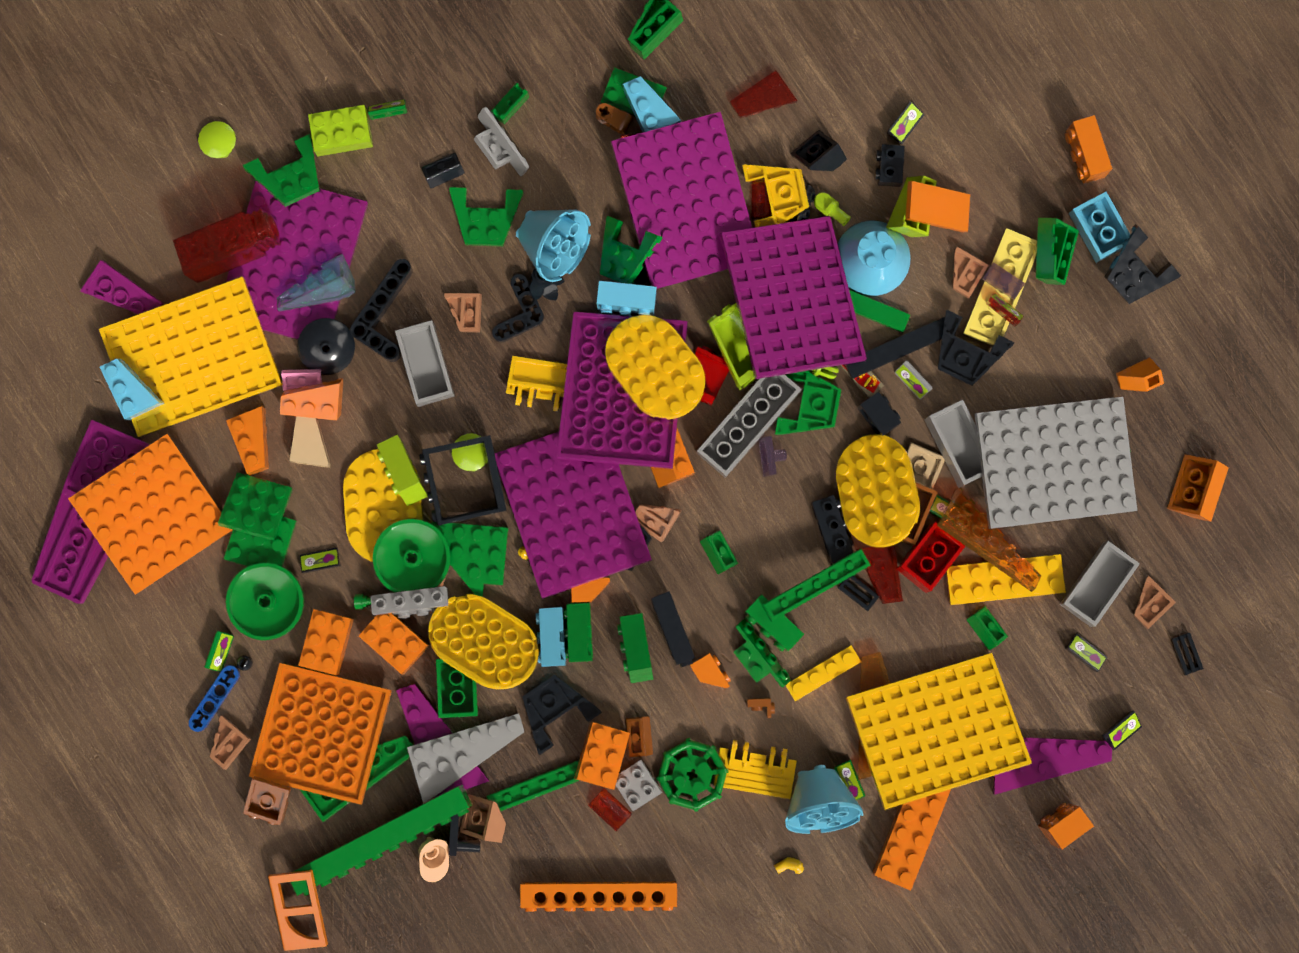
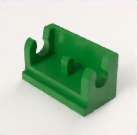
M515 83L490 112L505 125L528 100V91L523 90L518 83Z

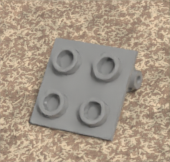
M639 760L618 775L616 787L632 811H635L663 793L642 760Z

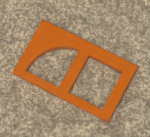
M313 870L268 875L284 951L326 947L328 941ZM307 880L311 904L285 907L280 883ZM314 914L319 938L309 937L297 931L291 925L287 916Z

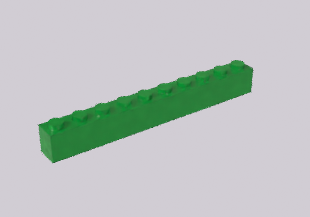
M460 785L293 872L313 870L316 886L320 884L321 887L332 883L331 878L338 876L340 879L349 874V869L355 867L357 870L367 865L366 860L372 858L375 861L383 856L382 852L388 849L392 852L400 848L399 843L406 840L408 844L418 838L417 834L423 832L425 835L435 830L434 825L440 823L443 826L452 821V816L458 814L460 817L468 813V808L473 805L463 785ZM307 880L291 882L297 896L302 893L304 896L309 894Z

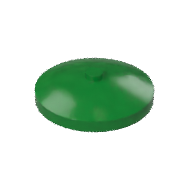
M406 519L393 523L381 533L374 546L373 566L376 575L382 584L394 593L438 587L445 579L450 568L451 552L445 536L435 526L423 520Z
M258 563L244 568L234 577L227 590L226 609L232 624L242 634L256 640H272L286 635L297 625L304 609V593L298 579L288 569L273 563Z

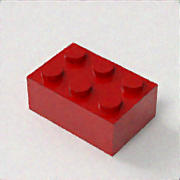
M934 522L928 526L896 570L923 592H931L965 548V545L938 523Z

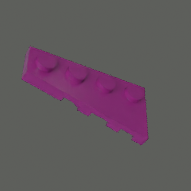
M100 260L80 291L137 314L164 305L163 302L103 260Z

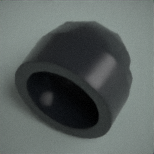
M242 655L237 659V667L242 671H247L253 666L252 658L247 655ZM244 658H246L247 661L245 662V664H244V666H243V668H242V667H241V664H242Z

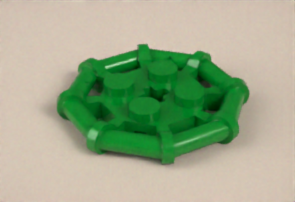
M686 738V741L663 752L664 756L656 781L660 783L669 800V804L679 805L698 812L699 809L711 802L721 799L725 778L729 771L726 769L714 745L710 746ZM693 749L706 753L704 757L693 755ZM687 750L688 755L680 760L674 757L680 752ZM711 757L718 769L712 770L707 759ZM671 761L675 763L673 774L667 775ZM692 769L695 770V774H698V777L693 778V781L687 775ZM713 775H718L716 786L713 788L710 786ZM673 779L675 786L678 788L675 793H673L668 784V780ZM705 790L711 793L701 800L698 799V794ZM681 793L693 795V801L679 797Z

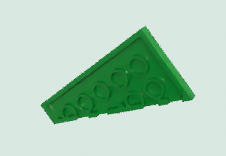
M407 736L377 746L366 790L410 758L407 747L413 746ZM300 789L322 822H325L350 803Z

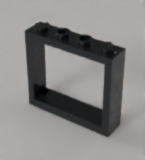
M491 435L421 450L422 454H419L421 466L425 465L426 473H423L425 484H429L430 491L427 492L429 503H433L434 510L431 511L433 522H437V525L507 511ZM483 443L496 506L442 518L429 454Z
M670 591L651 598L675 665L680 664L682 668L692 664V659L695 656Z

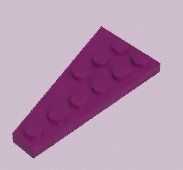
M416 684L396 690L415 745L453 734L442 718H438V713ZM476 766L434 796L433 799L460 785H463L466 790L486 783L489 779L480 770L479 766Z
M1023 737L1032 763L995 775L993 794L996 795L1112 761V748L1106 741Z

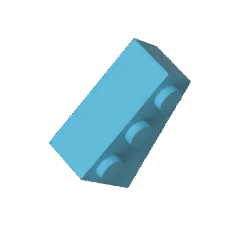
M641 76L623 84V91L642 132L681 122V119Z
M115 359L100 366L124 419L131 420L165 404L124 360Z
M563 607L539 609V613H536V624H540V632H537V643L541 644L538 662L541 663V667L566 666Z

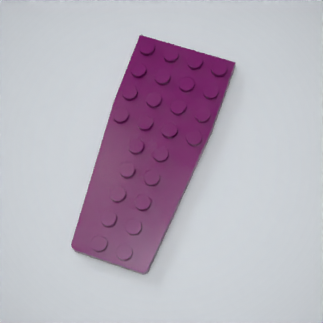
M91 420L66 478L32 577L33 584L75 603L83 604L108 555L68 498L150 444Z

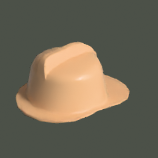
M427 837L426 841L419 847L420 874L428 882L441 880L448 871L449 848L444 840Z

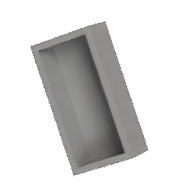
M433 321L395 331L416 405L420 407L455 397Z
M961 400L924 419L958 488L982 477L976 425L964 401Z
M1109 541L1103 542L1059 605L1090 627H1096L1140 563Z

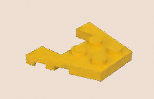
M742 165L746 182L765 178L772 216L755 220V228L785 223L809 207L801 169Z

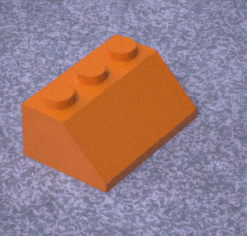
M678 429L676 432L673 469L651 467L658 488L695 474Z
M1184 455L1167 509L1192 518L1211 522L1229 467L1217 460Z

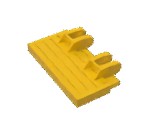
M512 356L506 393L514 395L515 387H518L515 405L520 406L522 392H529L527 407H532L535 390H537L536 398L552 400L553 393H556L553 411H558L560 397H564L567 364Z
M737 740L732 742L730 758L727 757L728 749L720 747L719 756L729 771L723 788L791 799L797 761L788 759L787 768L785 767L787 749H783L781 752L780 766H774L775 747L771 746L768 764H765L767 755L750 753L749 761H747L748 742H745L743 745L742 760L735 759L738 746ZM715 775L714 786H716L718 775Z

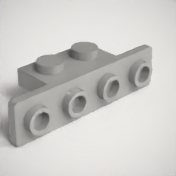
M487 107L482 108L478 119L486 128V131L476 135L474 141L495 170L510 162L519 176H523L529 168L526 159L521 156L516 145L511 142L505 130L500 127L493 113Z
M445 586L371 596L373 615L393 613L398 618H409L411 614L426 616L429 615V612H434L435 607L448 606V592Z

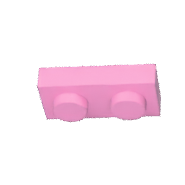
M321 369L282 370L281 373L283 391L322 383Z

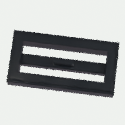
M854 576L842 581L837 587L867 612L880 597ZM848 580L854 581L874 598L871 600L849 583ZM843 586H848L860 597L866 600L869 603L868 606L864 604L862 601H860L853 594H851Z
M1190 633L1171 639L1184 675L1204 669ZM1184 638L1187 639L1197 667L1194 666ZM1179 640L1181 642L1187 661L1189 663V670L1186 667L1185 661L1183 659L1182 653L1177 643V641Z

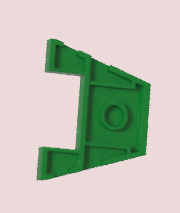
M310 134L294 141L302 158L267 174L259 158L243 165L244 170L252 175L259 184H262L285 207L320 191Z
M449 187L465 245L503 247L524 191L506 189L505 209L466 207L467 188Z
M607 216L600 274L620 283L632 284L642 270L643 262L647 256L651 257L654 252L652 249L656 243L661 242L663 237L646 231L640 248L636 249L617 241L623 221Z
M809 371L786 374L790 380L804 383L798 421L778 417L775 435L834 428L842 389L811 374Z

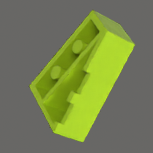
M396 435L377 444L379 452H377L378 458L381 463L385 462L386 464L384 471L388 479L392 478L394 482L391 484L396 495L399 494L407 506L428 497L399 436Z

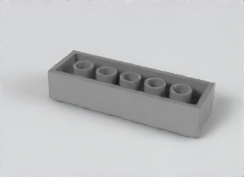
M785 374L760 378L697 450V454L726 478L800 393L801 388Z

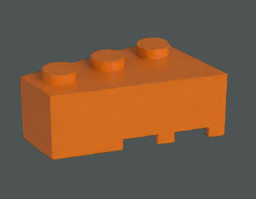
M262 406L226 420L246 473L250 476L269 469L266 409Z

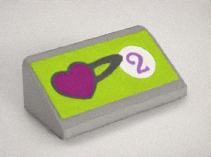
M905 361L895 371V374L918 399H922L933 389L908 361Z

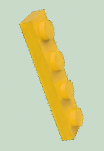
M852 645L790 681L786 688L794 701H797L859 664L861 660Z

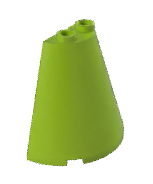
M737 303L732 306L728 304L722 309L721 312L723 314L717 317V315H714L707 323L737 388L741 390L742 387H747L757 379L754 377Z

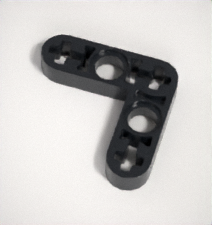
M522 274L512 277L511 287L524 313L494 327L492 334L497 342H506L540 326L544 321V315L537 300L533 298V302L530 305L522 303L524 296H531L530 289L518 295L521 290L519 286H514L517 279L525 281L522 283L524 290L529 289L530 286L527 278ZM535 305L537 306V308H534L536 315H541L538 322L530 320L533 317L530 310L526 312V310L532 309ZM517 320L524 323V327L519 331L513 328V323ZM506 325H510L513 334L510 335L508 331L504 333V338L496 336L498 329L505 331L508 329Z

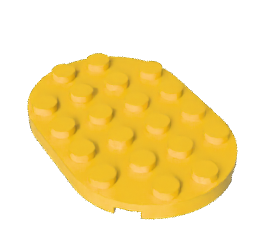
M639 315L624 320L611 332L605 350L608 368L642 412L654 418L675 419L686 415L697 406L705 388L703 367L695 354L668 322L655 316Z
M867 435L852 442L840 456L836 468V481L845 524L851 534L866 545L873 547L895 545L910 534L914 524L918 521L920 513V501L911 459L901 444L885 435Z
M379 449L368 451L356 458L349 466L343 483L346 532L349 542L360 556L373 562V550L376 541L387 527L406 519L423 520L422 500L407 506L402 497L394 493L391 484L394 482L392 478L388 479L384 471L386 464L385 462L381 463L378 458L377 452H379Z
M473 594L460 597L454 596L448 599V606L437 607L432 614L429 622V640L432 649L441 660L478 684L491 689H508L523 683L535 670L539 656L535 634L526 623L490 600Z

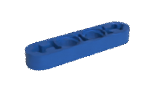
M226 666L221 671L189 720L191 730L200 732L206 729L238 681L240 671L237 667ZM233 669L235 678H229L227 683H230V686L220 680L221 678L226 680L228 677L227 670L231 671ZM218 685H222L225 688V693L222 696H218L215 693V688ZM207 701H211L214 704L212 712H206L204 709V704ZM199 711H201L204 715H207L209 717L208 719L206 717H203V719L201 720V724H203L202 727L198 726L196 728V723L194 722V720L200 719L202 714H199Z

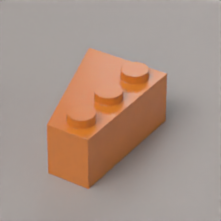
M343 378L285 390L281 395L280 414L338 420L342 409Z

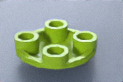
M215 121L208 123L202 128L199 133L198 143L205 155L211 158H226L235 146L236 135L228 124Z
M465 434L460 436L455 442L479 438L481 436L477 434ZM483 443L452 449V457L455 464L463 470L475 472L487 463Z

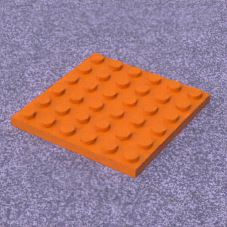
M168 434L68 498L135 595L232 531V529L218 526L222 512Z
M279 663L249 777L256 776L281 785L362 805L392 690Z

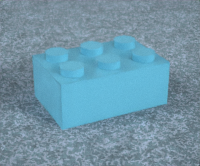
M1107 192L1081 204L1069 213L1096 263L1122 250L1124 241L1130 236Z
M599 281L597 310H601V313L612 314V311L620 312V315L631 316V313L654 316L657 287Z

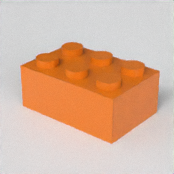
M1095 115L1072 122L1066 130L1065 139L1067 144L1071 145V157L1073 162L1077 164L1078 169L1076 171L1079 180L1082 179L1083 184L1105 178L1112 170V166Z
M313 609L298 666L339 675L354 619Z
M393 613L376 615L359 635L365 643L402 675L410 669L430 646Z
M591 722L574 779L614 790L630 733Z
M1063 803L1057 807L1055 814L1045 816L1040 820L1041 824L1038 825L1050 844L1060 849H1064L1094 827L1081 807L1070 803L1067 805Z

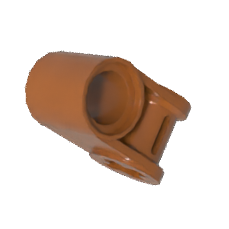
M607 103L598 105L596 109L597 121L620 134H625L633 116ZM608 111L607 115L601 116V112Z

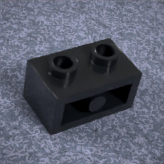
M882 144L880 150H877L876 161H879V168H876L875 180H878V186L901 187L903 183L905 146Z
M879 392L860 404L857 409L877 435L884 436L901 424V418L896 410L890 408L887 397Z

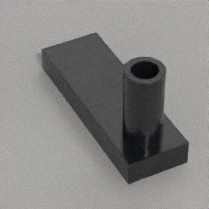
M458 814L452 816L448 855L456 856L457 851L480 853L481 841L458 840L459 816Z

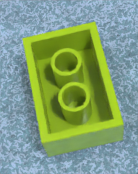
M365 105L308 114L314 152L317 157L373 147L368 112Z

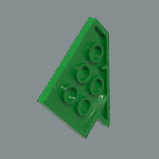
M432 521L431 524L441 531L449 544L451 552L450 565L475 595L483 597L484 584L503 586L509 528L458 523L437 525V522Z

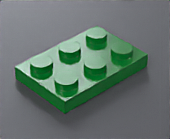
M614 67L601 104L607 103L635 117L623 91V84L639 76ZM643 78L663 100L667 87Z

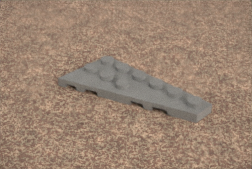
M519 713L407 747L423 804L524 733Z

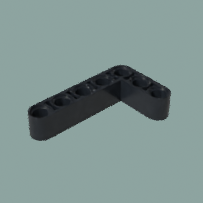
M399 259L394 263L350 328L351 335L357 341L389 362L398 361L401 357V351L396 344L374 329L413 273L412 266L406 259ZM401 265L408 266V270L405 273L398 271ZM390 281H397V286L395 288H388V283ZM380 296L386 297L384 304H377V299ZM373 311L376 313L374 319H366L368 312ZM359 327L365 329L364 334L361 336L355 334L356 329ZM373 338H380L378 346L371 345ZM390 348L396 349V354L393 357L387 356V351Z

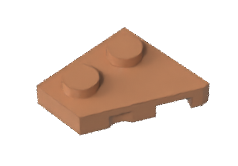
M956 247L952 289L969 299L989 265Z
M444 293L459 331L480 332L482 295L480 293Z
M641 504L635 513L639 523L646 532L660 542H663L680 515L681 510Z
M1148 576L1134 617L1148 630L1176 602Z
M221 716L210 758L226 770L251 739L227 718Z

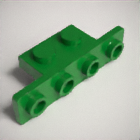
M745 619L742 620L735 627L746 642L733 653L756 683L771 673L783 688L791 681L788 672L777 662L776 656L768 650L763 639L758 637L753 626Z

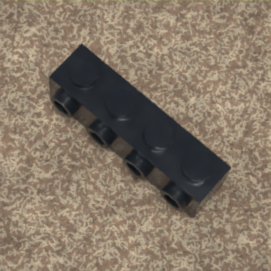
M834 495L812 502L811 506L832 565L853 553L851 546H854L851 535H847L845 529L847 526L844 517H841L839 511L842 507L838 498L835 499Z

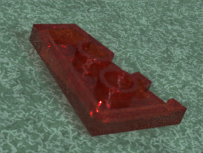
M775 70L732 99L729 104L739 118H744L769 109H776L783 105L797 103L798 100Z
M895 545L860 548L871 565L865 568L882 604L902 602L899 572L896 570L898 565Z

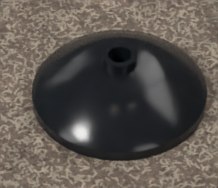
M319 318L303 328L298 338L297 350L302 363L308 369H321V375H332L344 370L350 364L355 352V341L349 328L342 322L332 318ZM328 345L330 350L325 352L322 347Z

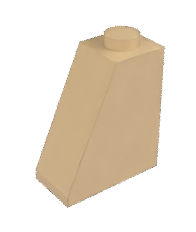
M296 416L290 462L330 468L331 463L319 421L316 418Z

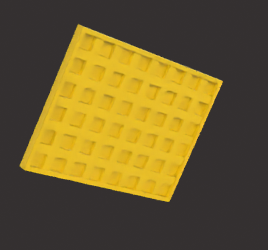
M244 277L99 329L110 361L115 359L124 360L152 392L165 403L132 419L138 437L283 385Z
M992 653L846 697L884 810L1032 763Z

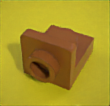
M770 698L747 699V707H751V711H761L763 707H766L767 718H771V714H775V704L771 702Z

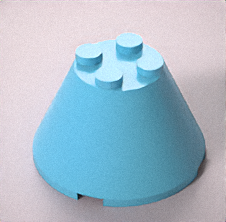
M530 210L526 213L521 227L516 231V237L519 238L521 245L539 275L549 282H556L562 280L561 276L564 274H570L584 257L590 242L591 235L588 233V226H591L588 216L579 210Z
M864 221L850 227L840 238L837 245L848 288L866 296H879L891 292L905 279L911 259L909 246L901 233L886 228L887 223Z
M818 765L814 767V770L798 772V779L785 819V825L788 830L796 833L810 834V830H821V833L849 827L860 821V815L863 816L864 814L863 809L834 769H826L825 765Z

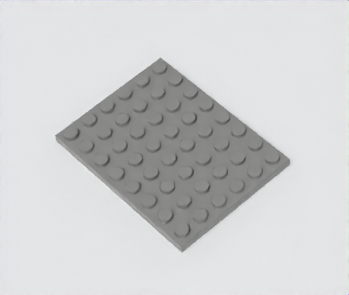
M1123 397L975 413L988 529L1137 511Z

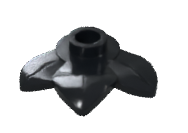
M535 268L531 273L532 282L529 286L531 296L538 300L543 295L548 300L556 301L558 299L557 286L565 282L563 277L561 276L562 280L556 282L539 279L537 276L539 273Z

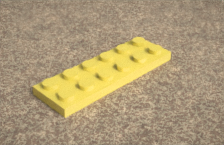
M1005 229L963 334L992 346L998 335L1004 337L1013 314L993 299L992 296L996 293L1015 309L1037 255V240L1010 229Z

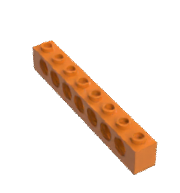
M677 881L528 882L520 884V908H525L526 912L537 911V908H544V911L548 912L556 911V908H564V911H576V908H583V911H595V908H603V911H615V907H622L623 911H634V907H642L643 911H653L654 907H661L663 911H671L673 907H677ZM617 891L624 894V899L620 902L613 899V894ZM636 891H640L644 895V898L639 902L635 901L632 897ZM655 891H660L663 894L661 901H654L652 899V894ZM543 892L546 900L538 902L535 899V894ZM557 892L565 894L566 898L563 902L555 900L554 896ZM582 892L585 895L584 901L577 902L574 899V894ZM602 892L605 896L604 900L601 902L595 901L594 893Z

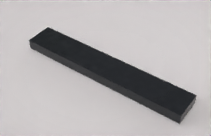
M945 317L865 352L867 358L865 361L845 364L851 379L853 380L942 340Z

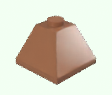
M468 794L473 806L469 807V812L463 815L460 833L484 841L502 843L506 823L497 803Z

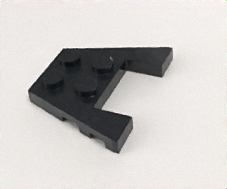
M1136 224L1132 227V233L1129 238L1124 241V247L1119 256L1116 255L1104 276L1128 304L1181 277L1180 273L1169 262L1154 276L1134 253L1148 239V236Z
M946 310L937 369L973 386L1015 342L998 335L990 352H987L954 336L963 317Z
M553 675L522 696L539 755L554 746L543 728L575 706L578 707L587 722L602 713L599 708L556 675Z

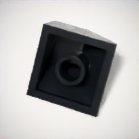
M820 130L790 153L793 158L808 169L816 171H834L847 160L840 145Z

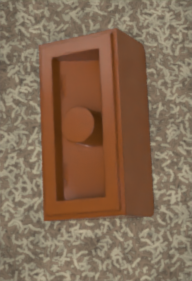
M650 717L626 718L627 732L630 733L628 739L629 757L653 755Z

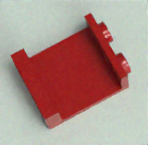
M702 346V348L697 347L695 353L705 374V388L700 401L712 406L729 369L723 355L720 354L718 357L712 354L713 351Z

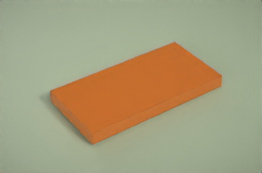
M915 181L908 182L905 220L963 233L968 232L970 194Z

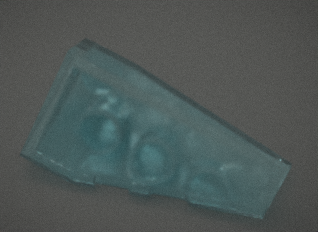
M343 254L321 265L322 269L316 274L310 273L307 275V279L301 285L295 284L278 296V311L339 301L355 293V280Z

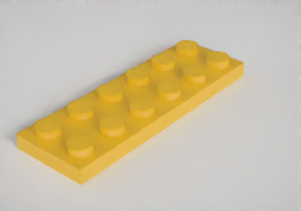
M1061 554L950 566L946 571L950 605L1066 593Z

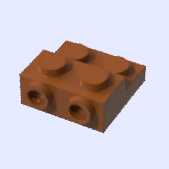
M254 776L243 814L248 815L252 819L265 820L271 825H281L288 807L291 787Z

